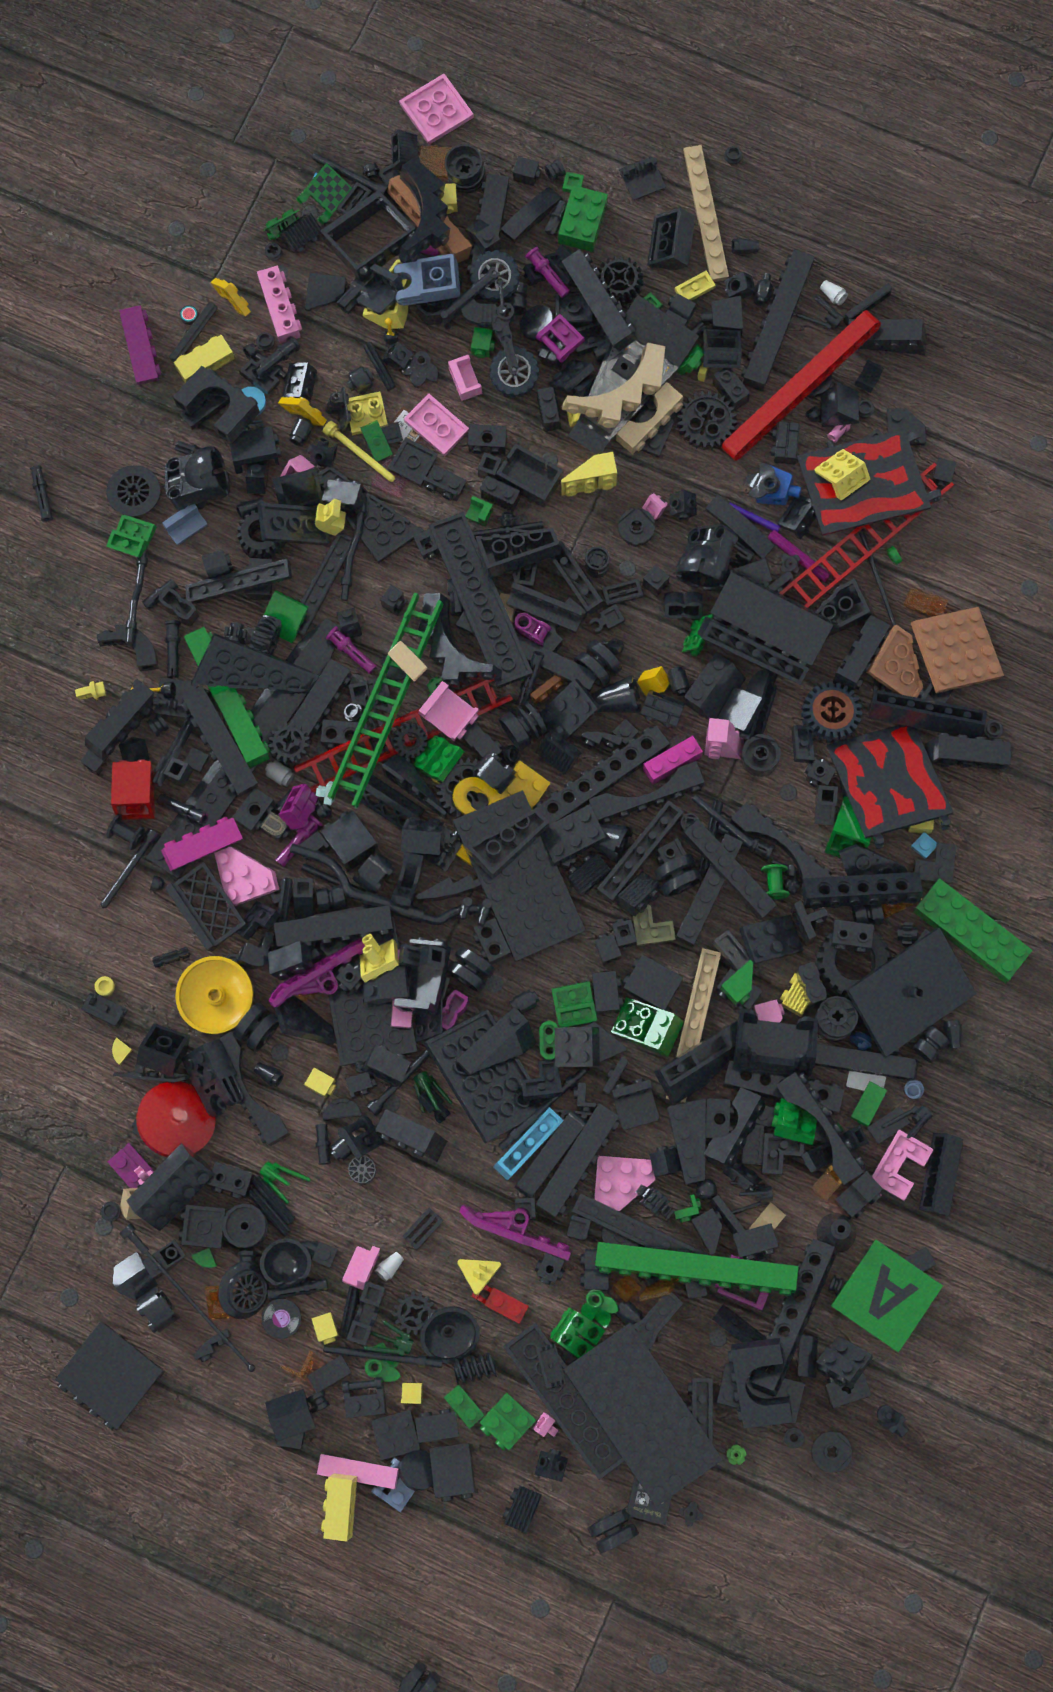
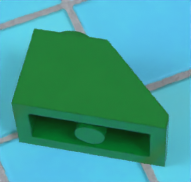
M751 960L720 987L735 1006L739 1003L743 1005L750 998L753 962Z

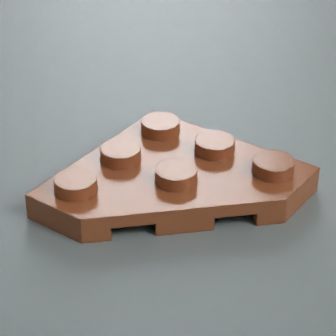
M894 625L866 673L896 694L918 698L923 689V684L918 674L919 666L916 654L913 651L912 635L898 625Z

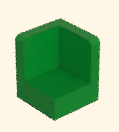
M472 496L466 519L486 526L493 512V504Z

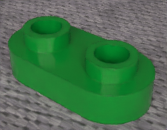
M553 1021L542 1023L539 1029L540 1054L545 1060L555 1059V1028H558V1025ZM546 1029H552L553 1033L551 1035H547L545 1032ZM552 1048L553 1053L547 1054L546 1049Z

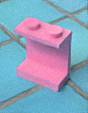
M442 681L420 708L418 714L451 740L455 741L457 738L460 740L467 732L465 728L469 723L472 725L479 717L477 715L479 709L471 707L452 692L448 685Z

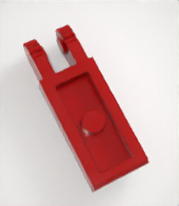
M487 1285L483 1288V1290L490 1292L487 1300L479 1294L475 1295L472 1293V1298L484 1303V1306L518 1324L521 1323L529 1307L494 1287L492 1289Z

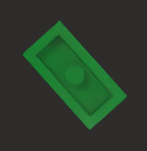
M460 1385L456 1386L444 1397L469 1429L485 1416Z

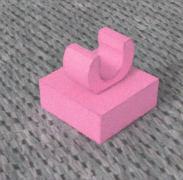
M653 493L648 497L642 508L648 511L656 520L661 516L668 503H664L660 499V495L656 496Z
M543 1412L532 1428L543 1437L547 1432L554 1437L559 1431L552 1426L555 1420L545 1412Z

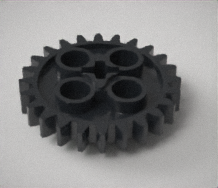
M701 391V396L699 397L694 393V399L688 397V403L683 402V408L678 412L680 415H677V420L680 422L677 423V428H681L679 434H685L684 441L690 439L689 445L696 443V449L703 445V450L706 449V446L713 450V445L715 444L720 448V442L724 443L726 438L735 432L736 428L734 426H737V421L734 420L737 414L733 413L735 407H729L731 401L724 402L725 396L719 399L718 393L711 396V391L708 392V395ZM703 407L706 410L704 412H700L697 410V408ZM714 407L710 414V420L707 422L705 432L701 435L700 433L704 427V421L707 419L709 409ZM721 413L723 417L717 418L715 417V414ZM697 423L700 427L693 428L691 424ZM714 429L717 433L710 434L708 431Z
M460 758L459 764L456 763L444 781H438L441 784L435 787L441 790L436 793V796L442 797L439 800L440 804L445 803L443 808L445 810L447 808L450 809L449 815L456 812V818L460 814L463 816L464 814L456 808L453 801V792L449 790L448 785H457L461 780L465 779L462 775L463 772H470L472 777L480 778L477 775L479 770L477 772L472 770L477 765V759L470 763V758H467L466 763H464L462 758ZM474 791L467 793V798L471 801V806L474 809L478 810L488 805V798L485 794Z

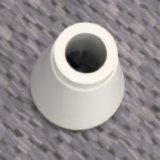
M825 280L820 287L833 304H843L848 296L844 288L828 280Z
M395 1252L379 1263L375 1272L384 1281L392 1279L404 1259L399 1253Z

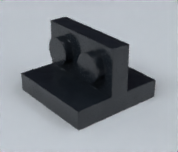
M796 902L792 906L791 913L805 946L814 942L816 938L814 930L823 926L828 913L826 908L807 915L802 902Z

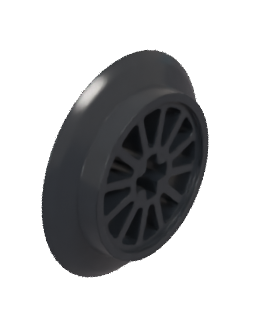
M137 465L126 466L116 471L110 478L106 489L107 499L111 507L118 513L127 516H139L150 511L157 503L160 496V484L155 474L149 469ZM134 488H136L138 493H134V495H131L130 491H133ZM136 500L139 501L140 505L136 506Z
M250 1261L239 1262L230 1267L222 1277L218 1297L222 1309L229 1316L236 1319H246L258 1313L264 1306L268 1298L267 1288H269V1282L266 1281L262 1274L260 1265ZM244 1288L248 1290L247 1294L243 1291Z

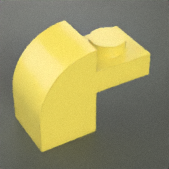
M334 498L326 505L318 504L315 525L319 530L336 536L344 529L346 513L340 511V500Z

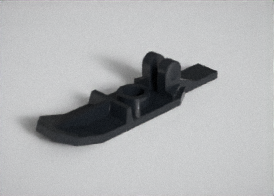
M138 1064L135 1065V1070L113 1073V1076L166 1082H178L190 1078L189 1074L175 1073L172 1077L163 1073L159 1074L158 1071H147L145 1073V1067Z

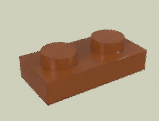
M554 675L530 694L532 702L535 705L538 702L543 703L549 698V694L555 690L556 692L564 686L565 680Z

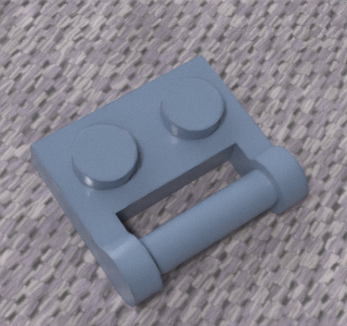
M394 1457L390 1467L399 1469L401 1461ZM401 1478L397 1481L396 1489H391L388 1495L383 1492L385 1487L374 1486L371 1490L372 1493L399 1512L403 1510L415 1492L405 1486Z

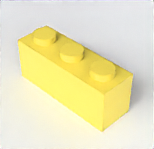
M220 335L212 337L208 343L202 346L195 347L189 354L181 355L174 364L186 383L201 366L207 370L210 368L215 371L235 358L223 336Z
M334 1473L326 1479L325 1491H327V1499L324 1500L323 1511L326 1513L321 1527L322 1532H324V1539L348 1541L352 1538L357 1476Z

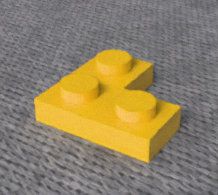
M217 278L210 282L218 294L228 299L239 314L247 316L251 312L247 307V301L237 294L238 289L233 283H227L224 279L220 280Z
M281 397L278 402L290 414L302 415L304 418L309 419L312 425L324 426L327 421L322 416V412L312 408L309 405L310 402L305 398Z

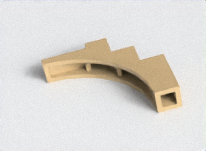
M647 343L642 351L640 364L636 372L622 386L598 396L577 397L567 395L563 402L562 410L572 414H585L591 418L598 417L597 424L603 425L606 428H615L620 421L622 408L625 411H636L641 404L642 392L652 395L656 394L660 389L665 346Z

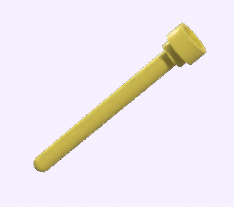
M331 420L323 428L324 434L338 439L388 481L393 482L395 480L393 474L343 435L336 423Z

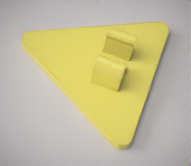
M464 1259L457 1261L475 1295H478L501 1267V1263L496 1261Z

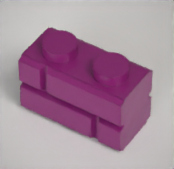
M306 784L294 786L279 813V817L286 822L290 829L294 830L305 827L309 822L310 814L315 810L318 797L314 792H311V789Z

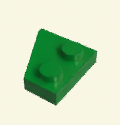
M696 344L676 371L680 375H684L687 372L691 373L693 369L696 370L702 363L700 359L704 355L703 348Z

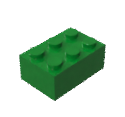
M573 185L558 233V244L593 252L607 208L608 194Z

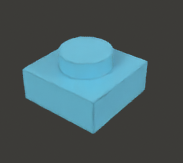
M923 832L912 844L911 848L926 859L936 848L937 842Z

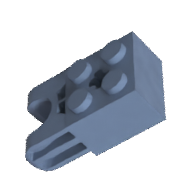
M454 254L417 259L415 262L398 264L394 267V273H397L402 280L408 279L412 281L408 288L397 292L396 302L400 305L426 303L461 296L458 262Z

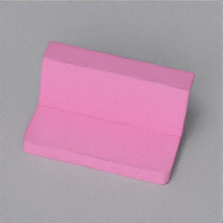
M359 1246L356 1247L342 1282L363 1290L379 1257L380 1248L372 1246L369 1251Z

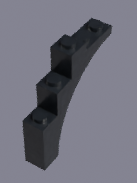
M415 157L402 165L400 179L414 195L420 211V223L417 230L401 246L399 259L403 262L413 259L419 252L428 249L430 245L434 249L441 245L444 246L449 241L451 229L444 223L448 206L441 200L444 196L445 183Z
M425 593L421 613L432 616L438 600L444 604L427 643L431 645L429 658L434 660L437 665L444 666L442 680L447 682L450 687L458 688L460 685H467L468 679L477 680V678H483L485 680H493V678H501V669L493 664L470 660L459 649L450 628V599L441 593ZM420 619L418 631L425 632L428 621Z

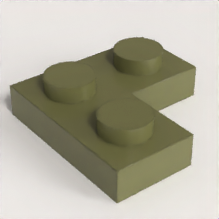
M647 905L645 911L639 912L636 917L632 915L637 946L675 941L673 921L653 923L651 905Z

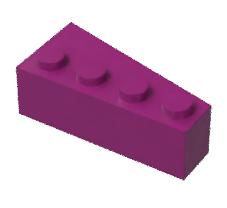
M141 305L119 310L137 385L159 381L158 375H161L159 364L155 363L154 357H157L155 346L151 345L150 339H153L151 328L147 327L146 321H149L147 311L143 310Z

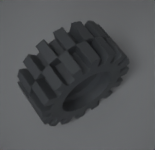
M407 721L406 724L402 722L401 726L397 725L395 727L396 731L393 730L391 740L393 747L399 755L405 758L409 756L415 758L414 755L417 754L419 756L421 751L424 752V746H427V736L420 725ZM407 733H413L416 736V742L412 746H405L402 743V739Z

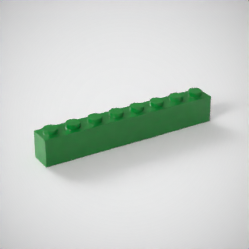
M205 627L184 636L197 666H199L213 636L211 631L207 633ZM208 686L248 767L252 768L269 760L268 752H270L266 741L262 743L260 737L263 735L258 725L254 727L252 721L255 719L250 709L246 711L244 705L247 703L242 694L238 695L236 691L238 688Z

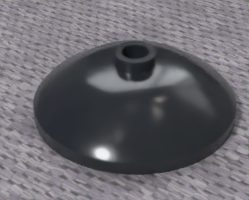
M456 1306L440 1308L430 1314L421 1327L420 1342L422 1348L431 1359L443 1360V1363L446 1364L455 1363V1359L461 1361L463 1358L468 1357L476 1348L480 1336L479 1325L475 1317L464 1308ZM446 1327H450L448 1331H444Z

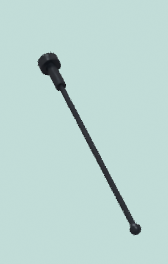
M130 1223L119 1233L124 1240L129 1238L143 1255L146 1254L245 1363L248 1371L254 1372L255 1365L250 1364L151 1255L150 1249L134 1233L136 1228L133 1224Z

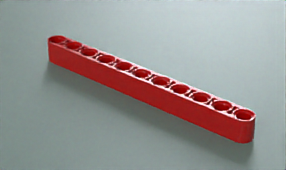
M868 310L862 312L722 444V449L734 461L742 458L779 421L787 416L880 328L881 322Z

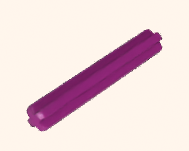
M773 530L769 534L768 539L789 556L799 555L800 561L798 563L806 569L815 563L814 560L777 531ZM820 565L812 571L823 582H826L830 577V573Z

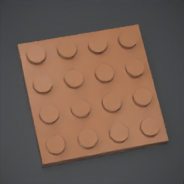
M979 607L915 620L911 623L936 693L996 680L1004 676Z

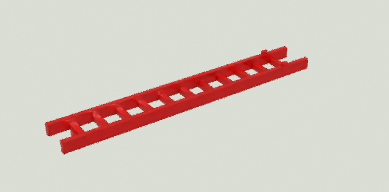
M935 463L920 474L924 485L931 492L937 490V485L925 476L936 468L937 465ZM952 482L941 491V497L953 488L954 484ZM924 511L916 512L912 516L910 514L904 515L906 521L897 528L889 519L884 520L883 522L892 532L883 540L869 524L857 527L779 593L785 595L790 589L794 588L807 602L804 606L810 608ZM863 528L878 543L869 552L855 537ZM849 540L864 555L856 563L841 549ZM835 552L850 566L841 575L826 560ZM821 563L835 578L827 587L812 573ZM807 575L821 590L812 600L798 585Z
M481 679L454 692L457 696L467 694L472 707L478 708L471 691L484 686L491 703L478 708V716L513 700L510 694L495 700L497 699L495 692L488 684L494 680ZM420 708L395 719L392 728L397 725L401 726L402 722L415 717L418 725L425 731L427 740L434 737V735L443 733L437 728L430 732L426 731L420 714H418ZM385 724L371 731L382 734ZM407 734L403 737L405 741L403 745L412 746L416 742V738L409 740ZM361 735L358 743L364 742L366 749L373 751L368 741L371 737ZM388 737L385 744L389 751L380 754L377 763L398 754L395 748L392 747ZM351 740L294 766L296 772L312 766L319 783L310 787L311 792H316L318 786L326 787L329 781L334 782L339 767L333 755L343 750L347 751ZM354 754L351 757L352 764L363 768L368 767L370 760L358 765ZM329 757L336 775L324 781L316 763ZM348 769L345 771V774L342 779L351 776L357 772Z

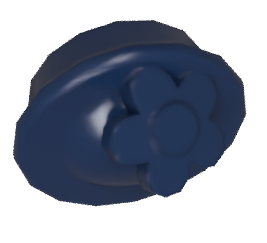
M855 1032L849 1038L858 1050L866 1051L872 1048V1039L865 1033Z

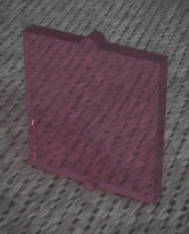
M386 457L382 466L388 470L392 459ZM377 472L371 485L383 490V493L387 492L398 498L407 480L390 472L395 476V480L390 482Z

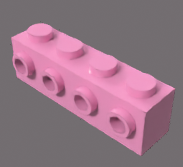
M278 265L257 271L279 344L286 342L289 336L295 339L301 338L299 331L302 330L299 319L295 320L294 317L297 312L294 303L290 304L289 298H292L289 287L285 288L284 282H286L284 272L279 271Z

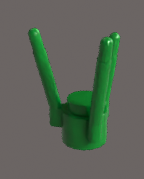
M268 1161L260 1170V1175L264 1177L263 1180L269 1184L277 1195L288 1204L289 1201L272 1182L277 1179L286 1186L290 1185L288 1181L279 1176V1170L308 1182L311 1179L280 1166L276 1162L272 1164Z

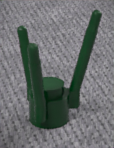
M427 1071L413 1078L415 1082L413 1086L417 1097L421 1095V1091H426L437 1111L440 1108L430 1090L432 1085L449 1104L453 1103L436 1083L433 1076L428 1075ZM419 1102L421 1112L425 1113V1108Z
M383 1321L384 1325L401 1337L397 1336L396 1339L373 1331L371 1335L394 1343L393 1347L397 1349L364 1347V1350L403 1356L404 1353L409 1354L413 1339H410L409 1334L402 1332L389 1322Z

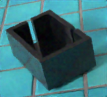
M515 443L507 455V461L504 460L497 471L496 479L521 490L522 496L545 508L563 479V469L548 462L547 471H545V459Z

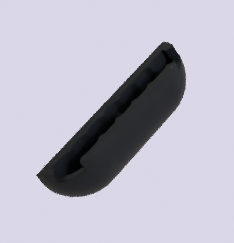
M768 669L755 673L746 688V692L762 697L765 702L748 733L739 731L740 737L745 740L755 735L763 734L767 725L777 690V685H774L772 677L774 673Z

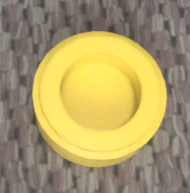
M100 977L95 982V990L101 996H110L115 990V983L109 977Z

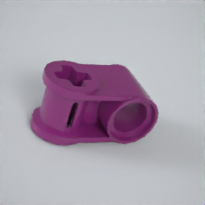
M526 613L518 614L515 618V630L529 638L532 642L543 645V639L552 628L545 622L537 620ZM524 620L528 622V625L526 627H521L518 623L519 621Z

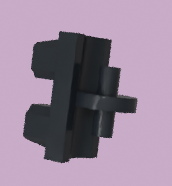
M889 1405L879 1407L877 1410V1417L879 1419L877 1423L892 1434L896 1433L900 1438L909 1431V1428L904 1424L907 1419Z

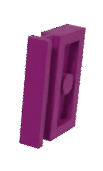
M130 1143L126 1144L123 1149L107 1161L130 1188L141 1186L138 1182L140 1178L134 1172L136 1168L141 1166L146 1173L149 1170L154 1172Z

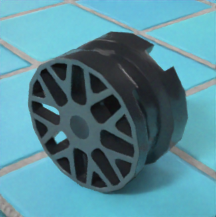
M362 1156L359 1159L355 1157L348 1167L351 1179L361 1185L373 1181L377 1173L376 1165L367 1156Z

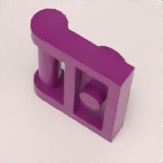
M561 314L555 317L536 335V338L543 342L557 356L556 358L560 362H564L568 355L585 341L584 337ZM550 333L565 346L563 350L548 337Z

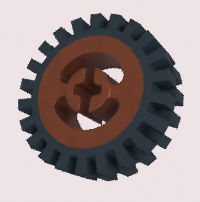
M824 682L819 687L818 685L815 686L808 693L801 708V717L804 718L802 723L807 725V731L811 730L813 737L819 736L818 740L820 741L826 739V743H830L832 740L838 742L840 739L845 740L847 737H850L858 727L862 716V711H860L862 705L861 703L858 704L859 697H854L855 692L853 690L849 692L847 690L848 686L840 687L841 683L838 682L836 685H833V682H829L826 685ZM828 702L826 706H821L822 703ZM838 718L842 719V721L834 723L837 721Z

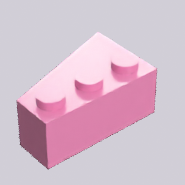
M710 718L704 755L711 759H719L720 757L741 759L744 739L740 737V732L735 731V726L729 720Z

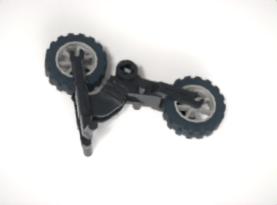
M494 250V252L487 251L485 254L479 255L478 259L472 264L473 266L470 270L471 287L453 301L452 305L446 310L442 311L441 317L446 330L451 328V321L460 314L463 315L468 323L480 327L493 328L503 351L500 350L492 359L490 365L492 384L504 396H510L511 398L522 397L524 394L530 393L533 387L536 386L539 379V367L537 360L531 352L529 353L527 349L519 348L518 346L513 347V338L509 327L515 321L514 308L510 303H504V307L509 315L505 317L499 312L501 305L496 307V304H479L476 302L478 299L491 300V302L500 301L499 287L497 285L498 279H503L505 283L503 286V298L511 297L519 284L518 265L505 252L502 253L498 250ZM490 264H496V267H491V268H490L489 265H490ZM499 265H503L506 268L505 270L498 272ZM486 267L488 269V273L482 274V271ZM506 273L509 275L508 280L500 276ZM519 360L523 361L526 365L519 368ZM504 363L507 364L508 370H501ZM528 368V376L520 373V371ZM501 374H509V376L504 381ZM521 377L525 379V381L521 384H518L517 378ZM511 379L515 381L516 385H510L508 382Z

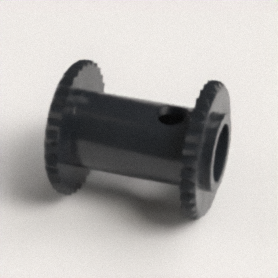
M118 814L111 821L106 836L111 838L113 835H116L130 843L129 849L134 850L144 836L145 827L141 826L137 830L122 822L123 816Z

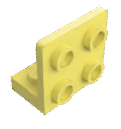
M844 449L838 451L814 469L815 473L832 483L836 496L840 500H843L871 480L865 462Z

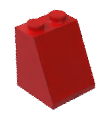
M121 760L112 762L111 806L115 816L118 814L123 816L122 820L155 819V795L152 782L154 769L151 761L138 760L137 762H128Z

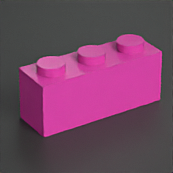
M691 736L644 763L643 770L651 784L654 785L675 773L679 767L701 758L703 751L695 738Z

